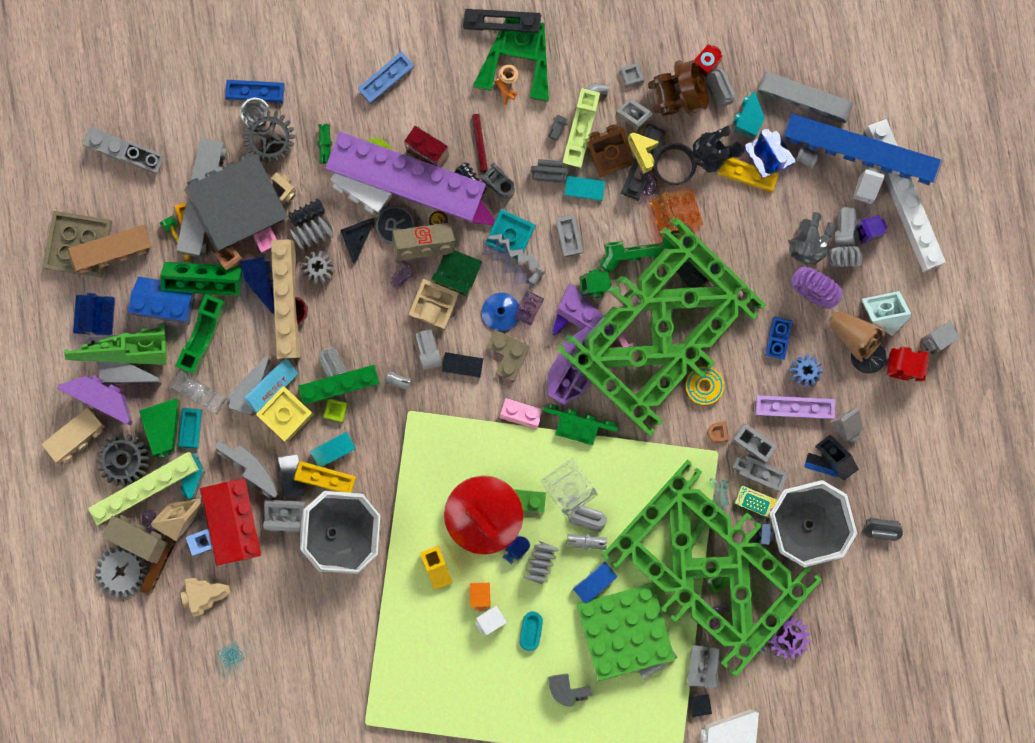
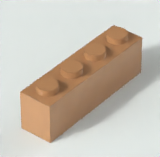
M141 225L68 248L67 251L75 273L80 271V274L92 271L91 267L99 265V268L111 265L110 261L118 260V262L130 259L129 255L136 254L141 256L147 254L148 249L152 246L145 226Z

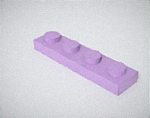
M757 395L755 415L835 419V399Z

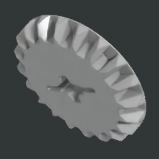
M116 546L102 554L96 566L95 576L102 590L109 595L128 597L141 589L147 575V564L145 559L120 546ZM129 564L124 570L125 576L119 575L115 578L118 573L117 567L123 568Z

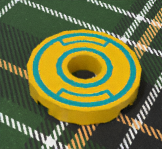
M699 367L706 374L703 377H699L692 371L685 382L686 392L694 403L710 405L717 402L722 396L724 380L716 369ZM701 381L709 382L710 389L708 391L700 389L699 384Z

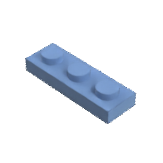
M401 51L358 88V91L372 104L411 71L414 65Z

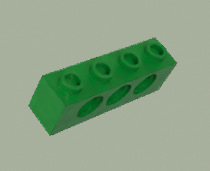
M164 262L160 274L161 291L240 296L243 284L242 266H235L226 270L223 265Z

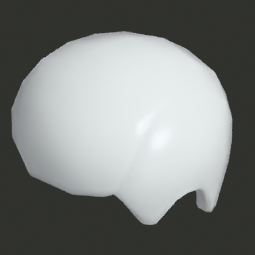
M260 98L247 99L240 109L242 121L249 126L247 124L248 120L253 123L255 122L252 118L254 114L258 119L260 118V111L263 112L264 116H267L269 106ZM265 122L260 123L256 127L263 126Z

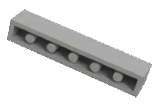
M200 137L191 180L206 178L205 174L212 170L216 172L223 170L220 167L221 159L225 160L227 152L223 142ZM187 198L176 251L178 254L201 258V254H205L207 242H204L206 232Z

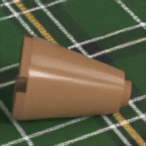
M843 311L833 313L829 320L833 331L855 358L861 362L863 357L868 359L881 344L878 340L880 337L884 338L885 331L882 328Z

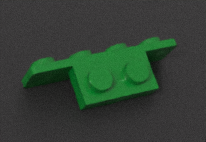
M548 403L547 406L543 405L542 411L560 416L555 434L557 436L593 445L598 427L618 432V426L615 425L616 422L604 419V422L596 420L597 417L590 414H585L584 417L577 415L578 411L572 409L563 411L559 410V406Z

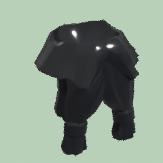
M729 125L715 132H705L693 144L692 156L696 164L707 173L717 172L727 159L739 158L744 153V146L738 141L729 146H725L720 141V138L730 135Z

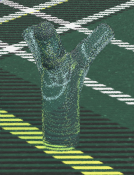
M711 478L710 481L719 492L721 506L729 505L727 487L730 482L722 480V484Z

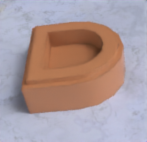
M726 422L714 423L708 428L707 435L712 442L729 441Z

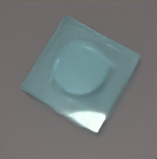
M236 641L217 651L226 669L245 659Z

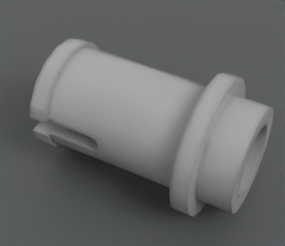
M388 372L385 383L389 387L392 385L407 391L411 379L396 375L394 372Z

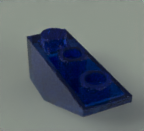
M264 256L241 261L244 280L275 316L273 280H270L269 273L272 272L270 261H266Z

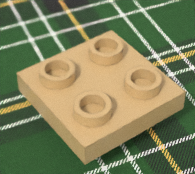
M423 279L408 315L445 330L459 293Z

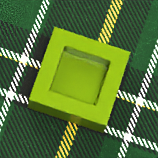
M328 398L324 418L343 422L348 403Z

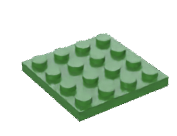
M653 583L593 599L588 603L582 602L577 604L598 682L675 660Z

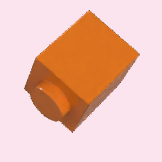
M490 582L470 583V607H475V611H487V607H491Z

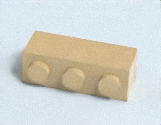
M87 407L41 445L56 463L61 464L63 462L65 464L73 458L72 454L86 448L89 440L92 438L96 439L102 435L106 425L92 408Z

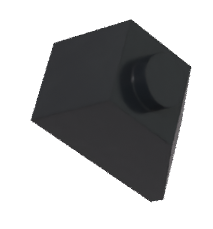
M831 435L815 446L830 468L843 481L859 470L853 456Z

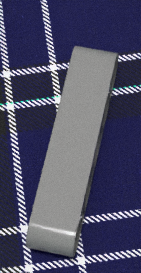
M764 72L758 88V92L762 95L842 123L847 122L853 103L849 100L769 72Z

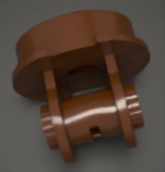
M678 60L674 65L675 75H671V73L660 74L653 77L654 80L648 83V88L656 89V94L658 95L659 105L653 107L654 113H661L666 116L675 114L680 111L679 108L684 107L690 117H695L698 111L705 110L708 107L705 82L694 60L685 63ZM678 82L681 89L680 99H677L674 86Z

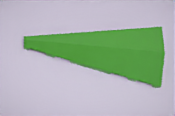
M160 323L157 328L150 330L147 327L142 328L139 333L129 334L127 332L99 340V344L92 346L84 344L81 345V349L74 351L66 349L64 350L65 360L167 365L165 323Z

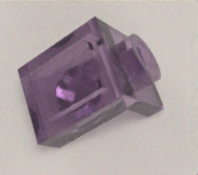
M395 260V263L402 270H397L392 275L390 283L397 291L413 274L410 269L412 266L406 260Z
M526 290L514 318L532 325L544 298Z

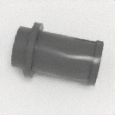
M560 115L553 118L554 122L547 134L549 138L556 141L559 140L564 126H567V119Z

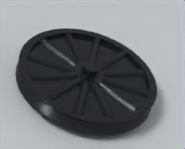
M880 344L878 349L868 359L863 357L862 362L851 353V362L862 373H875L885 364V348Z

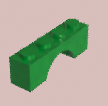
M205 294L198 310V317L192 335L187 344L182 348L175 367L193 375H198L227 304L223 300Z
M370 365L298 385L303 405L374 386L380 384L376 366Z

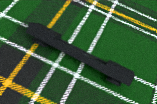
M465 9L463 28L464 30H499L539 34L542 15L535 12ZM484 18L520 19V25L484 23Z
M648 124L643 136L659 142L657 147L652 149L651 152L655 161L666 131ZM635 157L620 194L639 201L650 171L643 174L641 180L635 178L634 175L639 165Z

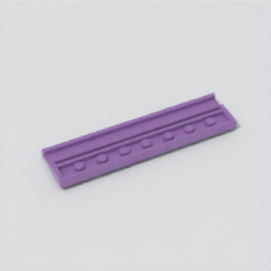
M340 131L325 167L327 171L469 222H473L486 186L485 183Z

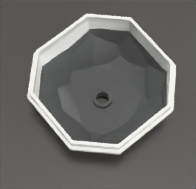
M823 480L783 490L769 515L779 552L804 568L843 558L857 535L847 494ZM807 521L812 523L811 528L806 527L805 523Z
M323 491L301 512L299 548L318 572L358 574L378 555L380 514L363 494ZM330 529L334 531L333 536L329 535Z

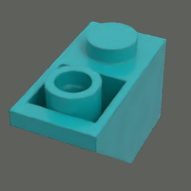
M752 92L749 97L745 96L741 104L744 109L741 114L737 113L733 123L736 124L734 131L754 140L765 118L756 93Z
M192 454V457L199 470L180 480L182 483L180 487L181 492L185 498L188 497L190 500L196 498L205 474L197 454Z

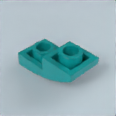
M346 431L310 450V453L317 466L322 467L353 451L356 447Z

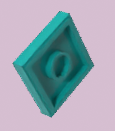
M500 209L488 236L502 234V240L509 238L511 251L523 249L524 253L536 225ZM487 238L485 245L510 256L505 243H499L498 239L491 240Z

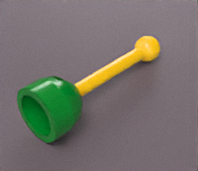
M170 216L162 220L160 225L165 231L171 232L178 243L179 237L175 232L177 223L174 216ZM189 255L183 256L185 260L191 259Z

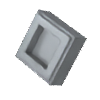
M639 63L620 68L626 88L644 82Z

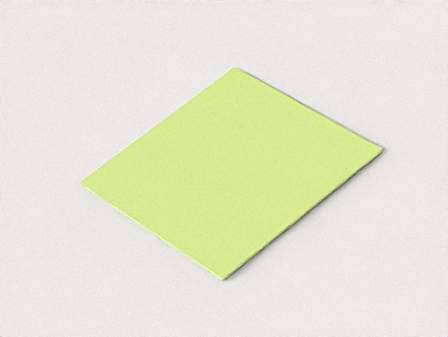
M409 411L407 414L368 696L366 725L497 743H683L690 685H687V673L690 667V652L692 645H695L698 625L691 617L690 607L677 622L670 618L672 615L676 616L682 608L676 601L666 608L668 611L666 614L661 610L672 649L678 658L665 665L663 670L653 673L646 680L643 679L639 671L598 682L577 604L583 601L575 593L573 587L604 561L615 572L617 578L593 599L653 582L632 564L631 553L615 569L610 563L612 561L616 563L623 554L617 547L607 554L609 559L606 560L601 556L606 551L604 549L589 548L586 550L584 547L566 546V542L568 540V533L583 536L590 534L593 537H607L606 545L608 548L687 459L691 462L692 466L690 468L686 466L681 476L689 481L695 475L696 471L694 470L696 468L702 472L688 489H699L710 500H713L718 453L712 450L598 435L595 437L594 444L589 445L555 435L556 430L534 429L522 425ZM488 475L502 479L513 489L546 492L545 511L523 510V524L517 538L508 547L493 554L469 552L461 548L447 531L444 520L447 499L453 489L468 478ZM681 480L673 481L674 489L681 490L683 488ZM580 504L603 512L607 517L605 527L602 528L601 532L598 531L597 533L594 530L571 524V521H569L570 508L573 505ZM704 506V507H703L702 513H704V511L706 510L707 506ZM648 509L646 516L653 520L657 517V512L654 509ZM668 510L640 543L673 572L670 513ZM689 510L692 534L700 519ZM707 525L692 548V558H706L709 527ZM683 535L677 536V545L685 546L686 538ZM622 538L620 546L623 549H628L631 546V542L627 538ZM539 541L559 549L558 552H552L556 559L549 560L554 565L553 567H547L551 574H544L548 582H541L542 584L523 577V575H530L526 567H533L528 561L535 560L531 553L538 552L534 545H541ZM440 546L453 583L434 590L420 552ZM651 565L649 572L651 575L657 576L660 573V568L657 565ZM693 578L694 592L701 597L703 578ZM490 582L491 607H487V611L497 605L507 621L506 624L488 635L485 632L481 634L475 625L478 622L476 618L486 611H475V607H470V583ZM653 583L661 608L674 592H663ZM683 591L680 593L679 599L681 602L687 603L690 595L688 592ZM535 611L543 619L540 642L535 650L526 651L520 645L523 618L528 612ZM568 673L571 689L590 686L592 695L588 696V700L576 701V698H572V707L561 705L552 696L548 676Z

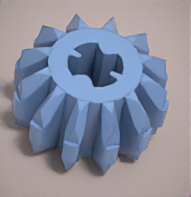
M806 354L804 359L802 356H798V362L792 361L791 363L796 368L789 369V372L795 373L791 379L798 378L796 382L798 386L803 381L804 388H807L809 383L811 386L816 385L815 380H821V377L817 374L823 373L822 369L817 368L822 363L818 362L815 364L814 362L817 358L815 356L809 360V354ZM802 368H810L809 372L811 371V373L804 375Z

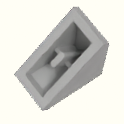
M631 98L617 110V113L636 133L651 121L653 115L651 111Z

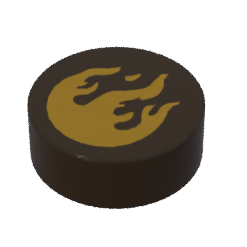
M441 211L433 212L429 217V225L448 223L447 215Z

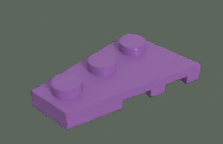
M571 283L566 287L556 310L557 314L581 329L585 327L593 329L604 317ZM607 325L604 329L606 335L611 332L610 325Z

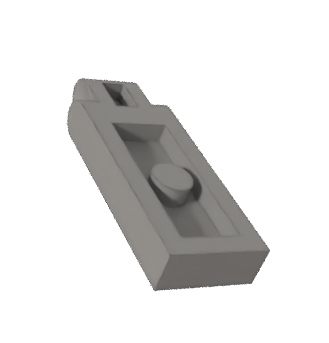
M748 456L745 459L737 457L733 468L740 471L739 475L781 492L788 475L784 471Z

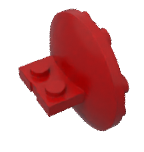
M480 475L462 481L453 489L445 505L444 520L449 535L461 548L475 554H493L505 549L517 538L523 524L524 512L520 497L507 482L497 477Z

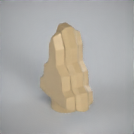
M196 578L185 579L186 591L181 592V598L184 608L189 607L194 618L203 615L204 610L212 608L215 601L222 600L231 592L228 585L220 583L210 584L206 580L198 581Z

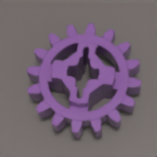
M791 616L789 621L787 619L782 624L780 635L776 636V631L771 639L767 641V643L773 644L770 650H777L775 655L779 656L783 653V659H787L788 655H790L791 659H795V654L802 656L801 650H808L805 643L808 644L811 641L807 640L806 637L811 634L805 632L808 626H801V619L795 622V617ZM790 624L796 626L800 632L793 631ZM787 633L793 635V638L790 639V644L789 641L784 640ZM798 640H801L800 645L796 648L795 644ZM778 643L784 644L787 651L781 649Z

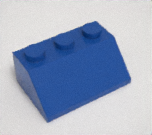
M138 276L131 292L128 312L136 316L190 324L195 293L161 291L160 280Z

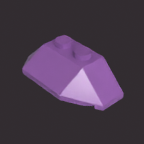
M585 327L576 333L574 337L584 346V338L592 329ZM565 342L563 346L566 349L565 351L572 355L576 350L575 346L572 343ZM559 353L548 372V395L564 405L582 396L590 382ZM584 354L578 357L579 364L584 363Z
M94 375L92 378L84 376L58 385L57 389L128 425H132L131 414L125 396L120 393L121 389L111 384L109 387L103 385L104 380Z

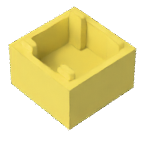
M283 386L256 415L283 441L288 443L314 414Z

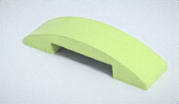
M581 88L563 164L581 168L587 147L585 139L589 138L588 134L591 132L600 96L599 92Z

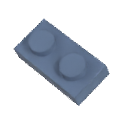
M761 524V528L757 531L756 543L768 545L770 541H773L774 531L770 529L771 524Z

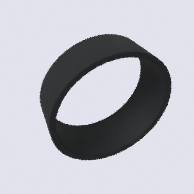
M669 143L663 146L656 154L654 162L658 177L669 185H680L690 180L697 168V164L692 156L693 151L682 143ZM672 149L685 152L692 163V170L688 178L678 183L665 180L657 169L660 156Z

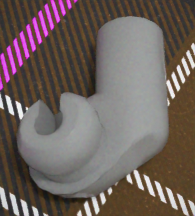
M593 83L584 89L608 95L609 86Z

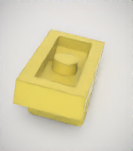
M631 133L627 139L643 174L651 171L654 166V159L647 152L656 148L659 142L636 133Z

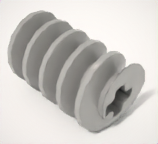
M326 214L324 221L318 217V224L311 220V227L304 223V230L297 226L296 233H294L290 229L297 247L302 251L305 250L304 244L311 248L312 241L318 245L319 238L324 242L326 241V235L333 238V229Z
M539 541L541 545H534L538 552L531 553L535 560L528 561L533 567H526L530 575H523V577L542 584L541 582H548L544 574H551L547 567H553L554 565L549 560L556 559L552 552H558L559 549Z

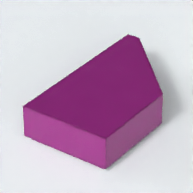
M480 200L473 223L493 226L495 219Z

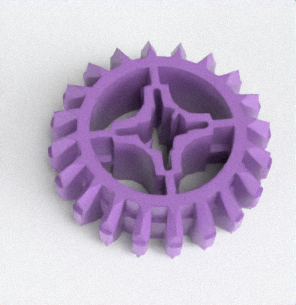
M799 268L791 280L792 287L800 296L822 308H834L838 305L843 295L842 289L834 280L822 272H818L816 269Z

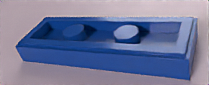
M226 80L225 99L246 101L255 97L263 99L265 102L284 103L285 84L278 82Z

